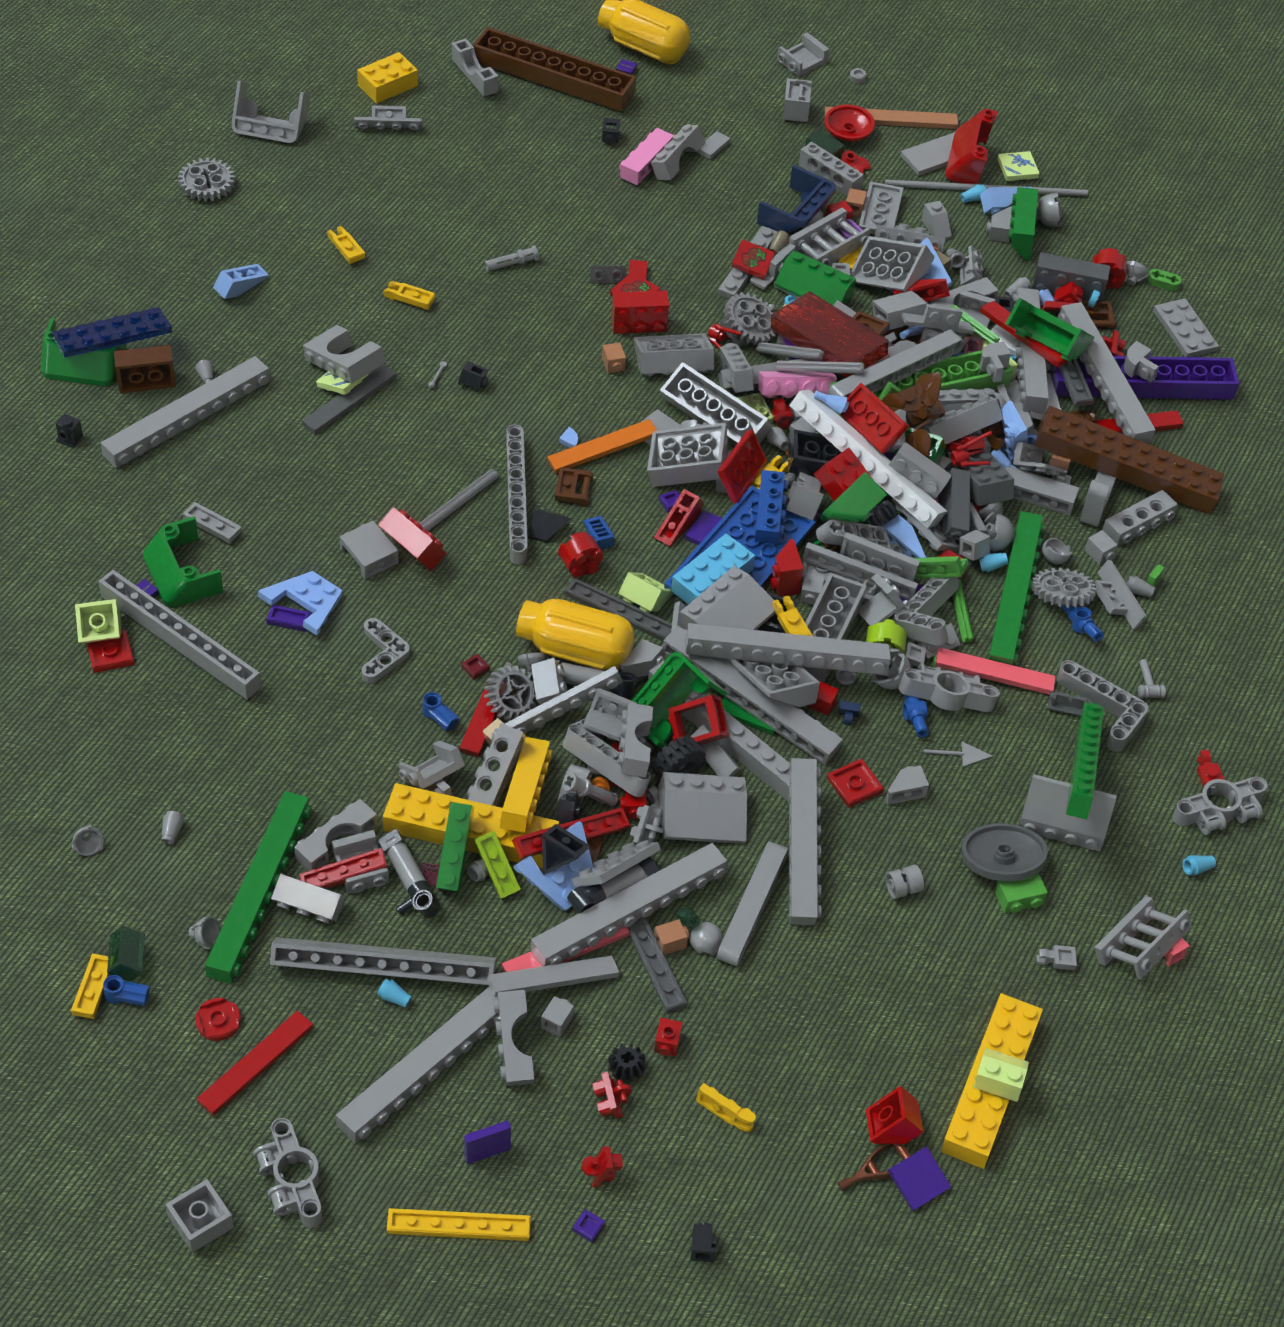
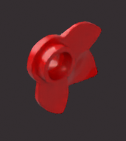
M845 151L841 155L843 162L862 174L864 170H870L871 168L870 163L864 157L857 156L853 151Z

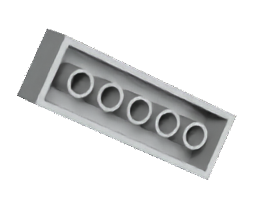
M684 362L680 364L660 389L666 401L694 420H698L697 422L703 425L704 422L709 424L726 423L727 442L734 447L747 430H753L760 443L772 429L767 417Z
M830 573L805 622L812 635L815 637L845 640L864 602L867 585ZM803 667L822 683H825L831 669Z

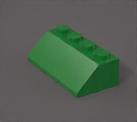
M1017 187V193L1013 194L1012 204L1015 205H1012L1011 216L1014 217L1010 219V227L1013 228L1009 230V239H1012L1011 247L1026 261H1030L1035 233L1038 189Z
M793 251L785 260L774 286L827 309L830 304L833 306L837 300L845 305L853 295L856 278L797 251Z

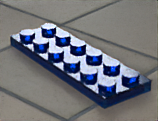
M160 307L140 312H132L123 316H115L110 319L97 320L88 324H80L71 328H62L58 331H53L52 338L63 357L66 358L172 333V326Z

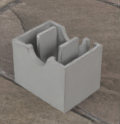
M787 78L783 120L808 122L812 81Z
M800 472L797 481H793L787 496L789 503L786 510L813 521L824 496V488L818 479Z

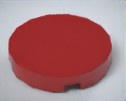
M224 998L210 999L204 1002L198 1012H196V1028L200 1035L206 1039L213 1041L225 1040L233 1036L239 1029L241 1023L240 1011L232 1001H226Z

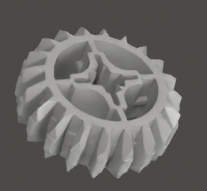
M510 665L504 668L500 667L497 669V672H492V678L486 680L489 686L484 688L488 691V694L484 695V697L490 700L486 705L493 706L491 712H497V717L499 718L504 716V720H513L530 711V708H534L536 704L533 700H536V695H534V681H530L532 674L528 673L525 675V669L519 670L516 665L512 666V668ZM510 677L515 679L520 685H516L513 680H510ZM512 690H516V691L513 692V694H511L510 696H506V695H508ZM502 701L508 702L509 706H512L513 709L507 707Z

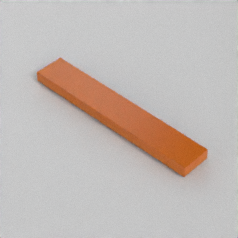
M648 419L547 456V459L556 474L559 473L560 467L570 469L652 438L653 431L657 430L651 420Z

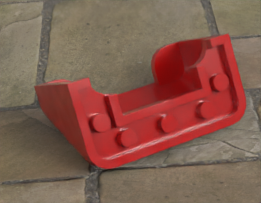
M983 109L956 129L945 175L949 180L963 184H978L988 157L987 149L979 144L982 142L985 145L987 144L998 111Z

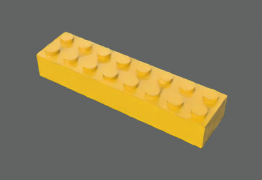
M398 783L394 785L383 814V831L390 833L397 829L403 836L443 845L450 803L472 805L474 813L467 851L480 854L474 839L495 831L507 860L517 863L524 859H519L512 842L514 837L550 828L555 824L559 825V821L533 815L532 825H527L525 833L500 828L503 809L501 807ZM543 853L532 856L537 866L543 869Z
M1000 994L941 1149L942 1153L982 1169L985 1168L1010 1099L973 1088L984 1049L988 1048L1025 1060L1043 1009L1005 994Z

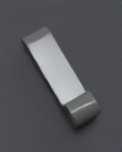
M831 519L816 530V536L822 543L842 546L844 537L848 532L891 549L888 533L880 526Z

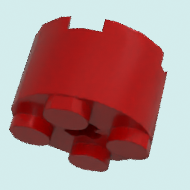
M1107 248L1100 250V253L1093 256L1092 262L1110 266L1106 289L1120 288L1126 278V256L1118 253L1117 249Z
M587 532L575 533L571 535V540L566 544L562 543L560 545L558 556L574 578L588 573L594 574L599 570L598 565L601 563L604 553L593 537Z

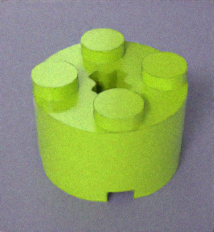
M886 619L884 622L868 627L866 642L889 644V649H898L905 655L907 632L897 625L894 620Z

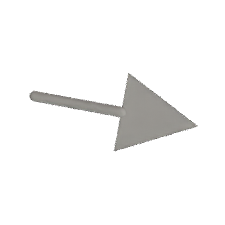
M962 742V752L924 750V753L962 756L963 767L993 757Z

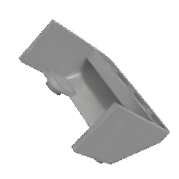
M238 80L231 124L234 132L287 143L296 142L307 120L311 93L300 92L298 109H294L290 113L289 121L257 115L258 106L256 102L246 99L248 82Z

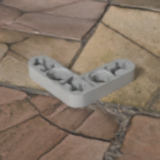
M370 618L364 622V633L383 651L362 667L361 672L362 679L365 682L375 683L405 661L410 655V648L406 641L376 618ZM383 637L392 638L390 642H383L381 639ZM389 659L391 663L384 665L380 661Z

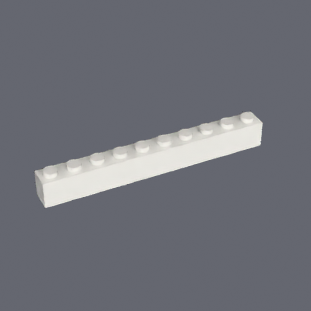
M810 389L798 392L789 405L841 452L850 447L873 480L926 528L937 526L947 513L946 509L924 490L890 467L889 463L891 461L823 401L814 398V393Z

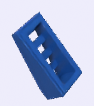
M602 516L583 520L588 534L593 537L600 549L614 546L615 537Z

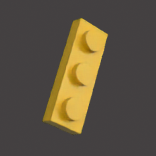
M92 953L71 1009L72 1015L94 1019L104 993L103 982L111 974L115 963L114 957Z

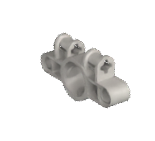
M923 663L919 664L917 670L906 669L898 687L899 691L905 695L930 700L936 706L950 711L959 710L964 707L983 712H992L1000 694L999 690L994 686L980 683L979 675H965L960 671L958 673L949 670L941 671V667H927Z
M1258 776L1236 783L1223 779L1209 781L1204 786L1202 793L1178 801L1172 819L1179 826L1196 823L1201 832L1207 835L1213 830L1225 829L1226 823L1235 817L1240 823H1245L1248 819L1254 817L1256 819L1261 818L1263 813L1259 802L1263 799L1268 784L1265 779ZM1222 795L1229 800L1232 807H1217L1207 796Z
M278 1118L271 1125L273 1142L256 1148L253 1155L258 1159L260 1165L259 1172L262 1176L274 1174L276 1186L267 1192L274 1205V1215L284 1216L298 1211L302 1224L308 1228H315L322 1221L321 1204L315 1190L319 1183L317 1158L310 1150L299 1146L291 1122L286 1118ZM280 1131H286V1132H287V1133H285V1134H283V1135L278 1134V1132H280ZM297 1162L309 1165L311 1176L307 1180H302L295 1184L284 1180L281 1171L286 1165ZM308 1211H315V1212H316V1213L313 1214V1215H307V1214H306Z

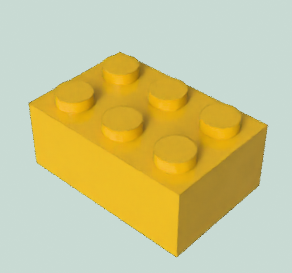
M400 52L357 69L358 86L376 104L418 86V69Z

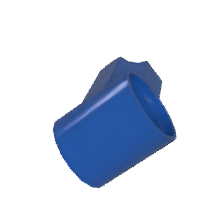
M426 693L423 697L422 714L426 718L436 721L445 731L454 729L459 722V717L441 702V696L438 693Z
M117 975L108 976L103 982L104 996L109 1003L126 1002L141 1006L147 1004L150 986L123 981Z

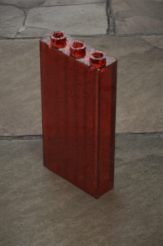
M811 291L771 314V330L798 347L820 349L824 352L823 359L820 360L821 362L862 363L865 370L888 355V339ZM840 373V374H842L843 376H845L846 378H848V377H850V376H852V375H854V374H856V373Z

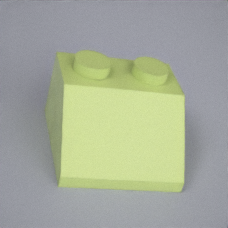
M628 572L618 594L624 596L623 600L631 604L635 602L640 605L641 610L650 613L651 611L658 612L674 593L670 589H665L664 584L643 573Z
M116 599L75 604L79 644L120 638L122 627L121 615Z
M985 1048L973 1088L1017 1102L1029 1062Z

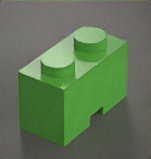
M1039 873L1019 881H998L995 891L1004 914L1009 912L1016 913L1030 907L1038 908L1045 903L1048 893Z

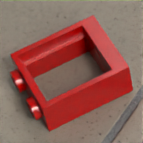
M709 695L669 708V722L674 733L673 741L675 742L676 738L681 737L682 739L683 736H686L681 713L704 705L707 707L712 732L694 737L693 739L701 746L729 737L721 697Z

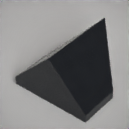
M534 509L528 539L547 543L548 539L572 518L549 510Z
M555 824L542 835L543 875L575 861L590 848V845L558 824Z

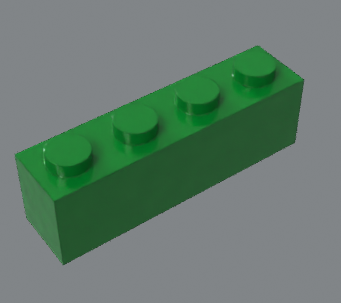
M450 803L436 888L439 890L460 893L474 813L472 805Z

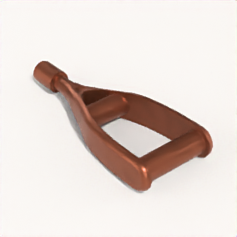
M883 1144L868 1157L854 1176L851 1178L847 1177L838 1182V1187L843 1191L858 1181L892 1178L888 1171L880 1172L873 1159L892 1146L903 1160L910 1157V1153L903 1144Z

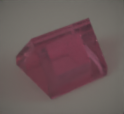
M964 337L963 354L982 350V338Z
M420 863V871L428 885L436 886L440 864Z

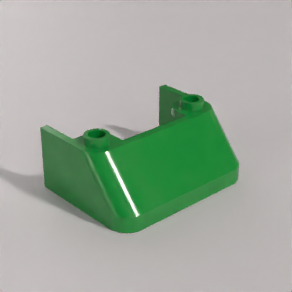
M1020 297L1005 323L1016 330L1015 334L1023 338L1027 335L1062 353L1061 358L1069 362L1072 359L1076 361L1095 338L1086 331L1076 328L1033 306Z
M51 318L43 336L42 376L47 379L97 386L112 385L117 377L114 351L127 350L124 327H120L115 340L104 339L99 342L97 348L62 344V336L57 332L55 318Z
M864 472L818 518L823 523L834 519L862 524L872 515L869 511L887 494Z
M195 516L162 526L143 550L144 562L159 591L161 600L165 606L170 608L223 593L220 569L200 575L196 567L186 566L180 568L171 550L172 547L199 540Z
M674 652L665 660L632 701L640 705L653 707L652 723L648 737L657 746L663 748L664 746H669L666 742L673 732V728L668 722L669 708L681 705L693 690L698 694H705L713 688L726 696L727 692L688 658L679 652Z

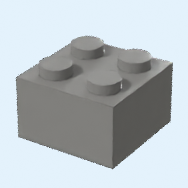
M208 1179L165 1204L168 1218L192 1253L234 1228L231 1213Z

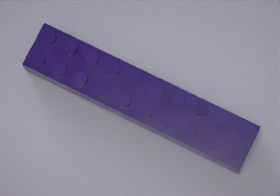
M1113 356L1137 398L1234 399L1239 386L1233 358L1149 357V361L1159 366L1155 380L1150 383L1136 374L1132 378L1127 375L1124 370L1126 356ZM1078 357L1076 360L1092 397H1101V393L1095 387L1091 375L1087 373L1086 366ZM1051 364L1050 374L1057 397H1071L1059 368Z

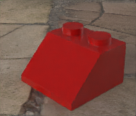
M794 539L789 540L776 556L775 565L772 566L773 578H770L771 589L775 590L778 596L800 594L804 568Z
M899 1086L865 1109L870 1142L873 1144H907L923 1133L918 1100L902 1086Z

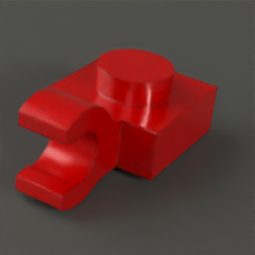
M1209 750L1200 751L1201 756L1197 757L1200 766H1198L1196 771L1203 787L1209 781L1215 779L1225 780L1218 763H1211Z

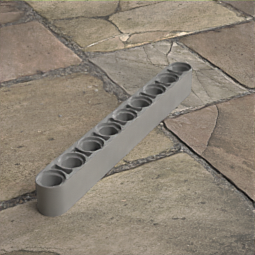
M947 330L865 369L862 374H854L833 384L828 390V394L848 397L860 383L865 385L872 393H875L885 388L888 382L894 384L957 354L963 349L965 341L952 330Z
M514 424L510 425L506 431L510 561L519 565L527 561L528 546L524 430L520 425Z

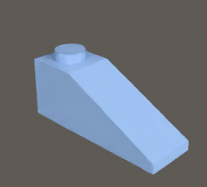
M989 187L983 191L980 197L984 213L994 215L1010 206L1013 194L1017 193V187Z
M258 264L222 270L213 288L224 299L237 297L267 279L269 274Z
M898 515L882 526L888 533L890 544L900 545L904 555L912 558H926L913 526L907 520Z

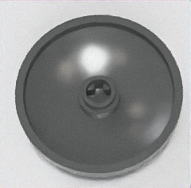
M996 823L978 827L967 834L962 843V858L967 867L976 874L992 880H1024L1038 874L1047 862L1048 849L1045 841L1034 831L1014 824Z

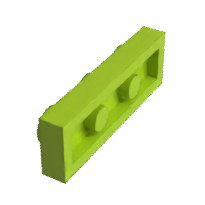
M495 831L474 839L500 899L521 890Z

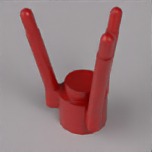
M714 324L708 331V337L711 338L709 341L720 350L722 346L718 342H723L725 338L731 339L727 332L736 335H742V333L722 327L719 324Z
M992 431L962 446L956 447V450L950 453L953 465H960L961 468L990 465L989 461L967 462L970 459L969 456L984 452V448L970 452L964 449L990 436Z

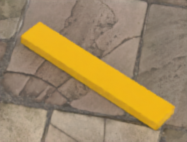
M389 1208L387 1234L529 1241L531 1216Z

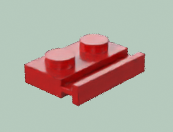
M968 434L947 443L945 449L956 450V447L974 440L977 436H969ZM981 440L964 450L985 448L984 440Z

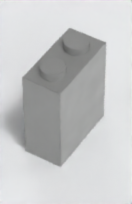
M911 290L873 300V316L889 322V330L906 326L902 313L923 315L928 303Z

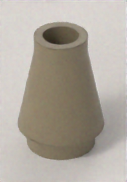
M778 231L774 234L769 250L775 252L774 256L789 244L790 236L785 231Z

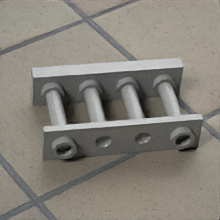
M840 208L790 236L789 244L791 243L796 246L795 251L803 250L813 259L829 266L864 246L867 238L870 236V229L867 227L860 232L846 222L847 211L844 208ZM842 227L852 237L845 239L835 230ZM830 235L839 244L833 247L822 237ZM816 242L826 251L819 254L809 245Z
M1145 896L1094 947L1098 964L1106 966L1112 959H1119L1134 965L1136 976L1141 980L1180 938L1190 930L1192 925L1188 910L1184 909L1175 918L1156 911L1153 898ZM1155 919L1169 924V926L1162 931L1146 924L1150 920ZM1139 932L1156 937V939L1149 944L1134 937ZM1126 945L1143 950V952L1136 957L1121 950Z

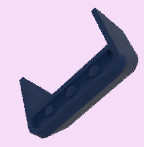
M793 165L789 188L803 193L801 195V204L792 214H789L760 201L757 224L790 234L807 225L835 194L836 186L833 182Z

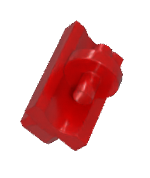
M1114 330L1111 338L1102 337L1113 356H1124V353L1121 351L1124 349L1126 341L1119 338L1118 331Z
M783 397L772 399L774 409H771V413L777 426L781 429L789 428L792 424L791 417L793 416L789 405H786Z
M608 1071L601 1073L603 1079L592 1084L597 1097L607 1095L608 1098L597 1102L599 1113L602 1117L612 1114L616 1118L623 1117L619 1099L621 1103L628 1101L627 1096L632 1093L631 1086L623 1084V1080H618L616 1086L615 1080L610 1078Z
M604 1146L596 1158L588 1156L581 1163V1169L584 1174L594 1177L592 1187L598 1188L603 1181H613L615 1170L620 1171L623 1167L622 1155L611 1154V1148L608 1146Z

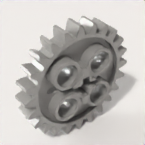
M199 158V162L193 160V164L187 163V167H182V171H179V188H181V192H185V196L191 195V199L197 197L198 201L204 198L205 202H207L208 198L214 201V197L221 199V195L227 196V192H231V188H234L235 174L232 171V167H228V163L222 164V160L216 162L215 158L212 161L206 158L203 161ZM204 171H206L207 180L210 185V188H208Z
M743 292L739 295L736 293L725 304L726 308L723 310L726 313L724 318L728 319L726 324L731 325L730 329L741 332L740 340L745 338L747 343L752 341L753 345H756L757 342L768 343L778 332L777 328L779 325L776 323L779 320L774 318L776 313L771 312L773 308L767 307L768 302L763 303L761 297L756 299L755 294L751 297L749 292L746 295Z
M1051 568V571L1044 569V572L1039 571V574H1035L1032 591H1034V595H1038V599H1044V602L1050 601L1051 605L1058 604L1059 607L1065 605L1067 608L1072 605L1077 608V604L1084 606V603L1090 604V601L1094 600L1096 584H1094V580H1090L1089 576L1084 577V573L1077 574V570L1071 572L1069 568L1066 571L1062 568H1059V570Z

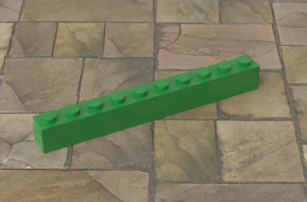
M1020 511L988 657L989 660L1009 665H1016L1018 653H1015V650H1019L1021 639L1018 638V635H1022L1025 625L1021 623V620L1025 621L1028 609H1024V606H1028L1030 595L1027 594V591L1031 592L1033 580H1030V577L1035 575L1036 566L1033 563H1037L1039 552L1036 549H1040L1042 541L1039 535H1043L1045 524H1042V515Z
M1084 702L1077 728L1066 815L1087 820L1094 796L1104 707L1097 703Z
M284 791L206 961V977L232 984L235 976H239L242 967L241 962L243 958H247L250 950L249 944L257 936V926L265 918V908L273 900L271 898L282 870H286L288 866L290 852L293 853L295 851L296 839L298 835L301 836L303 833L305 819H309L312 807L309 806V797Z

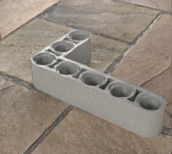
M1098 471L1095 480L1092 479L1080 522L1096 527L1099 526L1117 479L1116 477Z
M958 577L931 578L895 614L896 624L907 632V638L932 645H943L948 641L945 621L932 617V615L958 590Z
M1066 660L1061 663L1057 675L1059 684L1081 697H1088L1087 699L1091 700L1092 703L1099 704L1101 707H1104V710L1119 718L1111 728L1106 743L1111 751H1122L1144 723L1148 712L1147 703L1074 661Z
M585 719L568 727L562 743L566 750L629 794L636 797L644 795L651 779V775L648 772L646 778L621 774V765L618 764L620 752L602 741L605 735L593 733L583 726Z

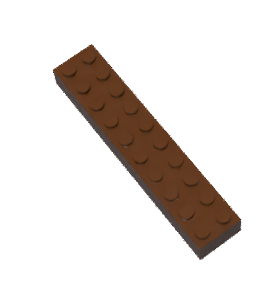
M486 27L472 45L476 58L481 65L621 112L636 93V76Z
M1050 405L1041 420L1034 446L1151 492L1157 493L1163 490L1174 501L1208 514L1211 513L1219 500L1224 474Z

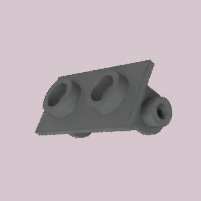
M590 266V283H619L626 277V266Z
M1055 690V692L1051 691L1049 695L1047 709L1080 716L1084 702L1091 703V700L1087 699L1088 697L1076 695L1069 697V694Z

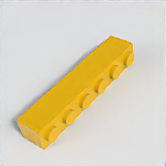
M526 737L502 809L500 828L525 833L527 825H532L533 815L537 807V799L540 798L541 787L544 785L545 775H547L549 762H551L552 750H549L550 741Z

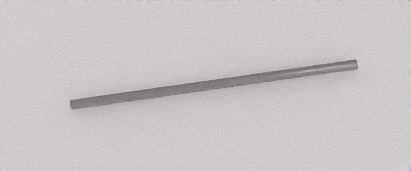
M885 180L887 185L906 188L967 191L977 185ZM984 185L986 189H988L989 187H1022V186ZM1032 187L1033 189H1038V194L1044 195L1059 193V195L1088 196V190Z

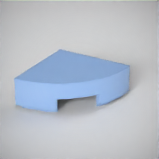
M568 427L559 438V443L569 448L577 446V433Z

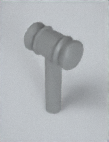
M1141 660L1139 663L1146 685H1139V698H1165V685H1154L1147 660Z

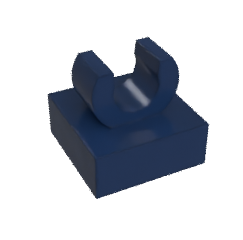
M847 701L840 702L838 714L844 715L843 724L851 725L853 717H859L861 704Z

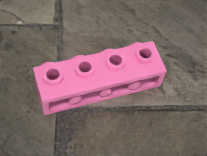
M659 128L649 133L647 138L630 153L628 158L621 162L619 167L620 178L638 185L653 170L651 161L673 139L674 135Z
M759 371L758 390L764 397L774 398L775 395L792 398L799 391L809 389L813 393L817 390L828 395L830 383L836 382L837 377L833 373Z

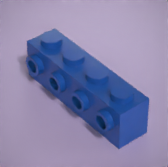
M762 470L755 542L778 544V538L783 537L784 525H780V521L784 522L785 510H781L782 507L786 506L787 495H783V492H787L788 480H784L785 472Z

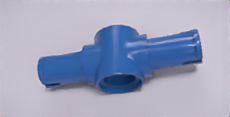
M1065 605L1060 607L1068 614V618L1072 621V629L1075 632L1087 633L1094 642L1100 641L1103 638V631L1091 619L1090 609L1086 607L1075 608L1072 605L1069 608Z
M903 694L905 698L903 703L905 720H910L911 724L914 725L917 737L927 736L929 730L925 722L927 718L926 702L924 700L920 701L917 697Z

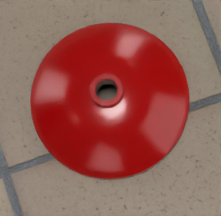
M847 104L830 109L825 116L824 124L828 132L838 139L859 141L872 134L875 121L873 116L864 108Z

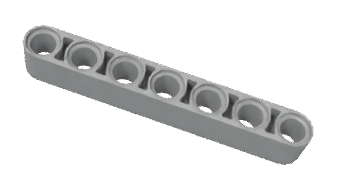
M768 841L719 947L716 959L734 966L739 965L785 863L789 848Z

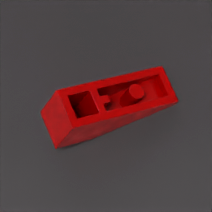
M946 278L918 280L905 291L912 290L925 302L950 296ZM893 290L894 295L904 293V291Z
M683 489L654 538L671 547L700 513L704 506L701 498Z

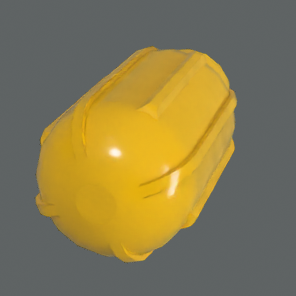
M605 0L598 14L599 27L610 31L616 42L663 63L675 64L680 61L691 42L690 29L685 21L673 14L640 0Z
M549 599L542 604L526 600L521 608L516 626V636L533 641L535 647L541 653L603 671L614 666L617 671L621 670L620 665L630 656L634 645L635 635L633 627L624 617L562 599Z

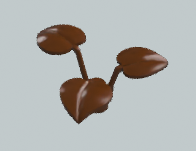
M942 373L923 374L917 379L915 393L921 398L920 403L924 404L919 409L904 408L906 401L899 393H890L882 400L893 412L901 409L906 412L918 413V416L925 420L913 429L914 433L906 436L905 442L928 459L931 450V437L926 430L920 428L930 424L931 420H937L940 416V409L934 404L940 394Z

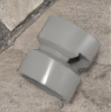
M915 864L904 867L902 871L897 869L887 872L885 875L886 886L893 899L904 897L907 893L914 894L924 890L922 873Z

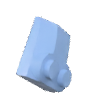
M1008 401L1001 409L1003 416L1002 424L1006 436L1004 442L1008 449L1011 448L1014 451L1017 442L1028 444L1027 428L1013 402Z

